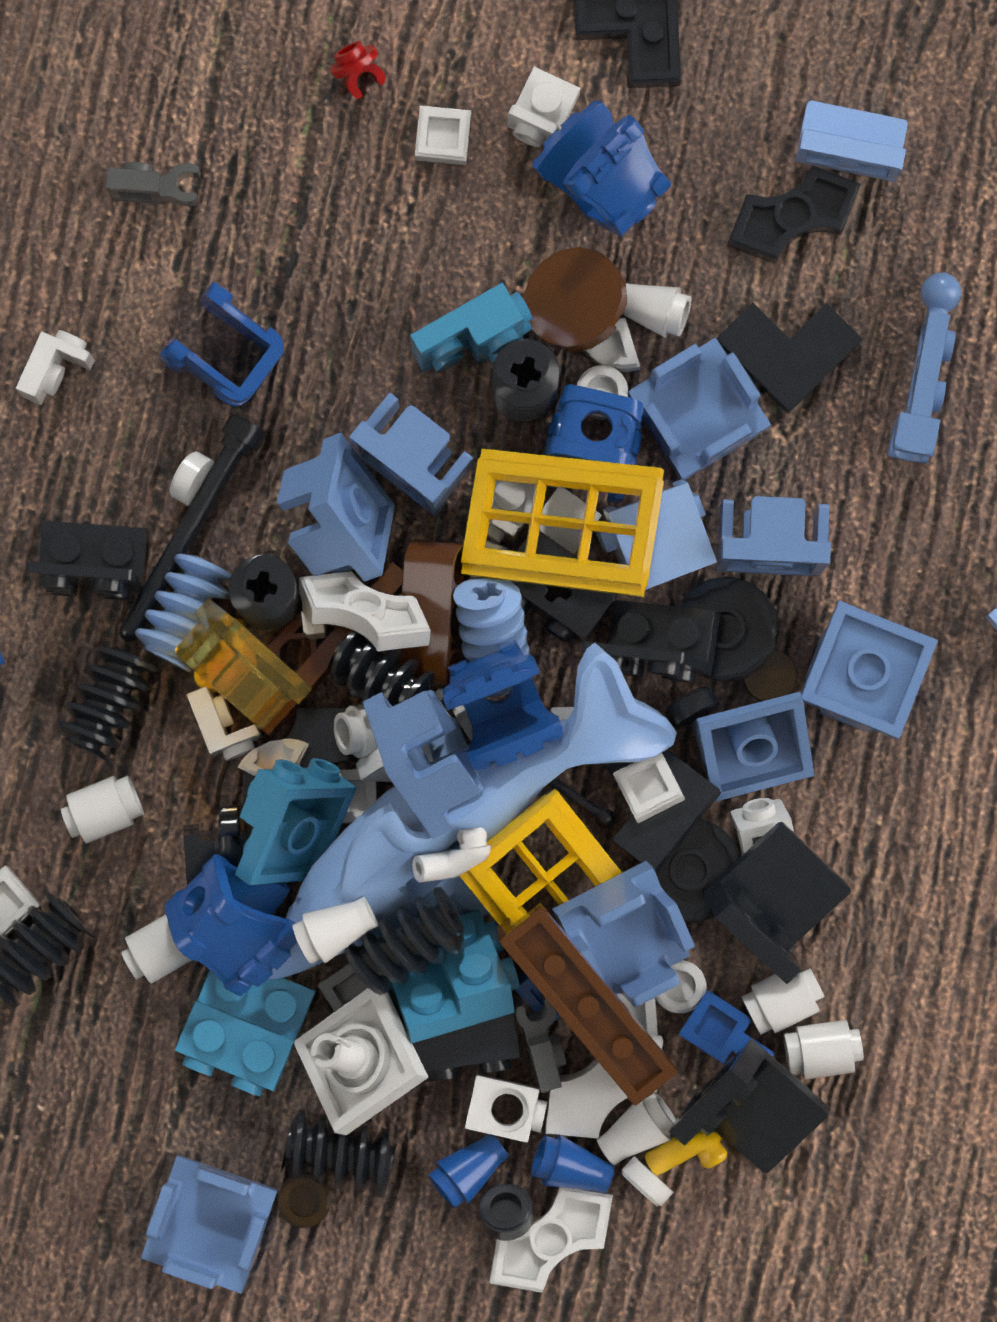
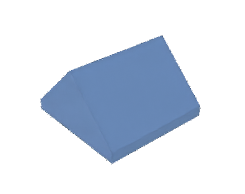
M800 692L700 717L692 723L706 779L721 791L716 801L815 776L804 703Z

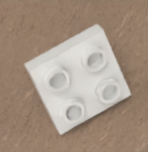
M367 988L294 1041L297 1052L334 1132L338 1134H349L428 1078L388 992L378 995Z

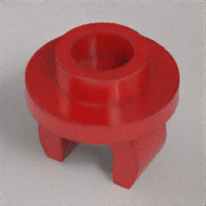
M356 41L343 47L334 55L336 63L330 68V72L334 79L343 78L346 90L356 99L363 97L361 90L357 86V79L363 72H370L372 78L380 86L386 83L383 70L372 62L379 54L375 45L363 46L361 41Z

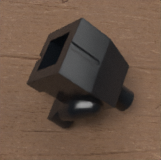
M239 806L221 807L219 809V828H216L214 831L200 830L199 824L184 825L183 839L187 885L203 870L202 866L213 855L218 854L228 860L230 864L238 867L243 855V847L249 838L248 830H240Z

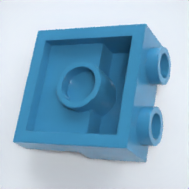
M502 282L412 333L410 338L413 357L423 373L433 367L436 372H442L452 367L464 358L461 351L466 348L470 350L478 365L488 359L494 365V360L501 349L510 342L523 339V335L532 330L529 322L533 319L532 314L519 292L510 295Z
M312 758L308 768H302L288 760L278 759L275 761L273 769H258L255 779L248 788L247 799L239 816L254 828L243 847V855L235 875L248 885L304 881L312 865L335 841L357 787L339 775L340 769L336 765L319 758Z
M480 910L459 916L464 928L465 947L461 953L454 955L446 950L447 956L444 962L435 965L428 961L426 972L419 975L410 972L408 982L401 985L391 982V990L411 1043L515 1013L512 990L519 989L515 966L510 957L500 960L498 953L503 952L504 947L498 940L497 923L495 921L485 923Z
M210 970L199 998L192 1007L175 1051L186 1055L182 1063L185 1067L208 1076H212L214 1069L218 1068L235 1075L231 1083L232 1086L261 1097L264 1088L271 1091L277 1089L294 1048V1041L299 1036L317 991L289 979L279 978L267 979L259 987L252 985L245 994L238 996L226 990L223 982Z

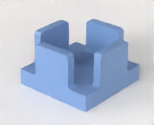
M716 338L701 347H698L697 344L690 346L653 369L650 378L628 391V397L643 403V422L679 479L684 481L763 433L771 426L758 404L760 393L736 355L733 352L727 355Z
M389 393L366 422L362 420L349 436L352 448L362 461L432 516L436 517L448 502L449 495L474 465L473 457L464 451L442 480H438L435 476L451 457V450L446 446L450 441L449 433L416 407L410 405L386 434H380L400 408L399 399Z
M338 433L323 439L321 452L318 457L290 467L283 472L277 503L283 511L310 502L308 509L318 523L291 532L288 544L313 575L318 576L327 572L341 573L355 569L365 582L383 574L395 504L344 435Z
M755 496L751 501V510L745 511L743 515L742 538H733L734 500L723 499L719 507L715 572L819 577L830 564L831 542H828L829 504H818L814 509L812 541H807L804 537L806 505L804 499Z
M838 601L827 628L822 632L804 677L806 682L801 692L803 702L819 708V714L863 732L868 733L873 730L898 740L938 640Z
M432 690L423 691L394 707L391 706L382 692L363 701L389 779L433 839L451 831L452 827L447 812L451 808L482 793L483 786L477 770L473 769L470 765L466 751L450 755L430 766L428 757L421 749L424 745L455 729L453 720Z
M647 861L552 909L559 926L616 995L623 994L632 1006L637 1007L680 984L677 973L671 966L689 957L690 953L688 950L695 946L677 904L663 891L653 867Z
M181 1155L176 1156L169 1179L161 1189L145 1235L148 1239L141 1259L163 1266L162 1272L200 1286L213 1289L217 1285L242 1294L278 1189Z

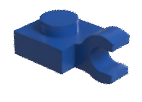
M707 990L678 1035L724 1064L731 1051L737 1053L751 1039L744 1031L752 1019ZM757 1042L772 1057L775 1055L770 1049Z

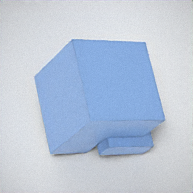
M682 479L673 482V487L662 492L648 586L645 587V590L717 562L701 516L706 514L700 497L692 492L688 482ZM639 500L619 508L611 506L603 509L607 522L635 525ZM596 532L601 548L607 553L614 550L619 564L629 565L633 536Z

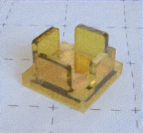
M209 598L195 613L200 619L197 625L174 650V653L261 730L268 725L289 700L299 704L313 689L243 625Z

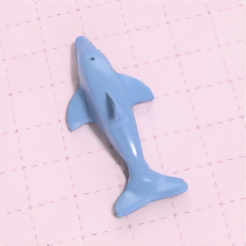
M594 643L586 649L578 665L574 710L568 719L560 720L563 727L562 737L550 743H544V749L525 758L521 752L517 755V761L500 767L494 763L490 767L477 770L483 786L482 793L451 808L447 815L452 830L435 839L430 836L400 792L393 786L352 822L312 865L300 886L295 902L289 907L286 918L297 923L303 920L302 914L354 902L365 897L375 915L377 924L378 919L385 917L394 927L399 926L398 908L404 907L413 917L418 915L415 904L416 898L422 897L431 907L437 905L434 896V888L441 887L454 904L459 916L480 910L483 917L489 914V912L460 876L418 882L414 877L412 869L414 857L460 849L457 835L460 830L484 828L487 832L486 841L488 842L520 815L544 786L567 768L582 764L639 762L650 759L674 744L677 732L668 719L659 711L633 698L618 663ZM451 717L455 725L453 731L428 743L433 759L430 762V766L450 755L468 751L469 746L466 744L457 719ZM379 925L370 930L376 937L381 936ZM361 937L353 942L357 947L363 945ZM297 942L290 950L291 956L278 970L273 968V975L268 979L284 978L322 963L323 960L321 959L310 964Z

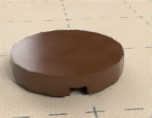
M575 247L559 250L541 262L529 278L524 301L533 317L529 321L532 330L551 346L558 347L560 350L576 352L592 349L612 335L617 328L615 324L618 322L620 315H624L627 306V290L621 273L609 259L596 250Z

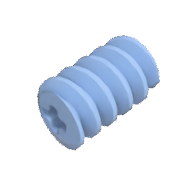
M176 554L174 560L184 573H166L164 578L174 589V592H156L155 599L162 605L164 611L147 610L145 617L155 628L154 630L138 628L135 635L145 645V650L190 673L192 669L181 656L183 653L193 655L201 653L202 650L194 643L191 637L192 635L209 637L211 631L201 621L202 616L219 618L221 613L211 603V599L230 598L229 592L220 582L222 579L230 580L232 574L198 556Z
M475 577L462 582L455 588L453 598L456 605H458L456 616L461 623L458 629L463 640L461 649L467 663L499 651L498 646L514 640L517 641L522 653L529 655V646L526 641L527 630L524 625L525 616L521 606L522 595L518 586L508 580ZM508 687L486 697H496L509 694L511 687Z

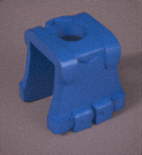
M596 100L591 102L581 112H574L560 125L562 127L560 131H554L543 143L544 150L534 160L532 166L543 180L549 181L569 196L589 220L622 237L634 223L640 222L652 211L657 203L656 198H660L671 187V182L661 172L651 156L643 136L644 129L633 116L628 115L614 124L611 112L603 102Z
M213 281L202 295L201 305L264 350L265 354L240 388L176 339L170 338L158 358L175 372H181L185 369L211 387L214 390L213 394L223 403L232 407H240L253 396L284 354L283 340L273 328L270 327L266 331L231 304L232 294Z
M571 384L565 385L559 400L557 413H553L551 423L549 424L548 438L543 449V455L636 465L641 447L642 434L640 429L643 421V403L630 397ZM599 414L606 417L612 426V432L609 437L602 441L587 439L581 431V423L587 416ZM547 486L548 488L556 489L554 486ZM608 493L606 501L620 503L623 501L625 494Z
M516 640L498 646L499 651L469 663L463 660L448 667L450 685L446 686L442 691L443 700L447 710L462 705L465 708L473 730L472 742L466 754L470 765L475 770L485 769L494 763L500 767L517 761V755L521 752L525 758L544 749V743L555 741L563 735V727L559 716L551 713L544 707L532 677L540 673L536 660L531 655H524ZM511 687L510 693L501 700L493 701L485 698L488 695Z
M216 854L202 866L203 870L183 890L177 891L165 903V912L173 941L178 950L187 958L193 961L198 960L209 968L223 982L226 990L242 996L252 985L259 987L273 975L272 969L278 970L291 956L290 950L297 943L292 926L296 922L289 918L285 919L271 915L280 906L289 892V887L285 882L248 885L235 875L238 867Z

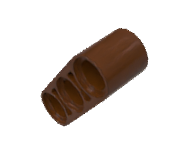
M414 539L409 544L405 555L402 596H414L417 599L431 630L430 642L428 646L402 648L403 655L398 665H404L411 658L417 659L419 667L414 677L418 679L425 672L433 671L436 678L431 690L435 691L450 685L448 667L465 660L461 649L463 640L458 630L461 623L456 616L458 605L454 601L453 594L455 588L462 582L469 580L470 576L461 574L463 564L461 563L464 544Z

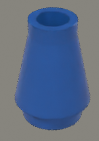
M486 1134L470 1145L436 1161L435 1165L437 1168L428 1174V1178L445 1201L455 1209L463 1201L469 1204L499 1165L509 1158V1155L494 1135Z
M560 1134L555 1138L546 1135L542 1137L535 1152L531 1169L532 1177L542 1179L543 1186L591 1190L602 1194L607 1192L614 1173V1165L611 1162L597 1157Z

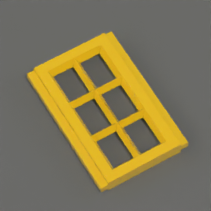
M481 449V455L477 461L461 563H463L461 574L644 597L645 587L648 586L664 486V469ZM496 480L536 484L532 512L525 513L492 509ZM554 486L588 490L584 518L542 515L546 487ZM599 492L640 496L635 525L594 521ZM490 519L528 523L529 530L525 553L485 548ZM540 525L581 530L577 559L536 554ZM592 531L633 536L629 565L588 560Z
M553 789L549 794L541 796L497 835L487 842V846L491 845L488 858L461 874L460 878L500 925L507 918L516 923L526 915L527 912L522 906L544 887L559 905L569 901L553 880L574 862L580 866L595 887L622 872L560 793ZM543 823L548 826L569 853L547 872L522 843L526 837ZM512 849L517 852L538 878L516 898L491 869L496 862Z

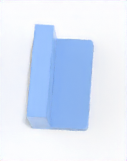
M809 101L804 113L795 162L896 182L903 168L906 149H903L908 123L900 118Z

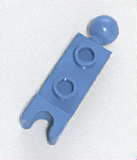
M946 272L930 275L924 280L921 287V299L927 307V314L922 321L905 412H900L893 422L887 456L927 464L929 457L934 455L940 420L931 418L932 411L940 413L943 405L946 382L938 381L941 362H950L956 336L955 331L948 330L950 319L948 312L959 304L962 297L959 282L954 276Z

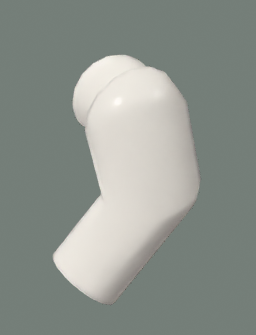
M482 827L460 830L457 835V840L460 844V849L415 856L412 863L415 879L421 883L456 878L485 861L491 850V845L487 846L486 830Z

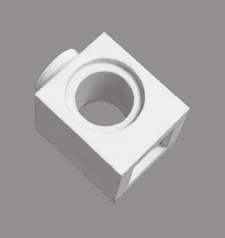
M477 1073L465 1129L528 1143L530 1131L541 1132L547 1101L538 1099L539 1087ZM502 1094L515 1095L523 1105V1112L520 1118L510 1124L499 1122L492 1114V1104Z

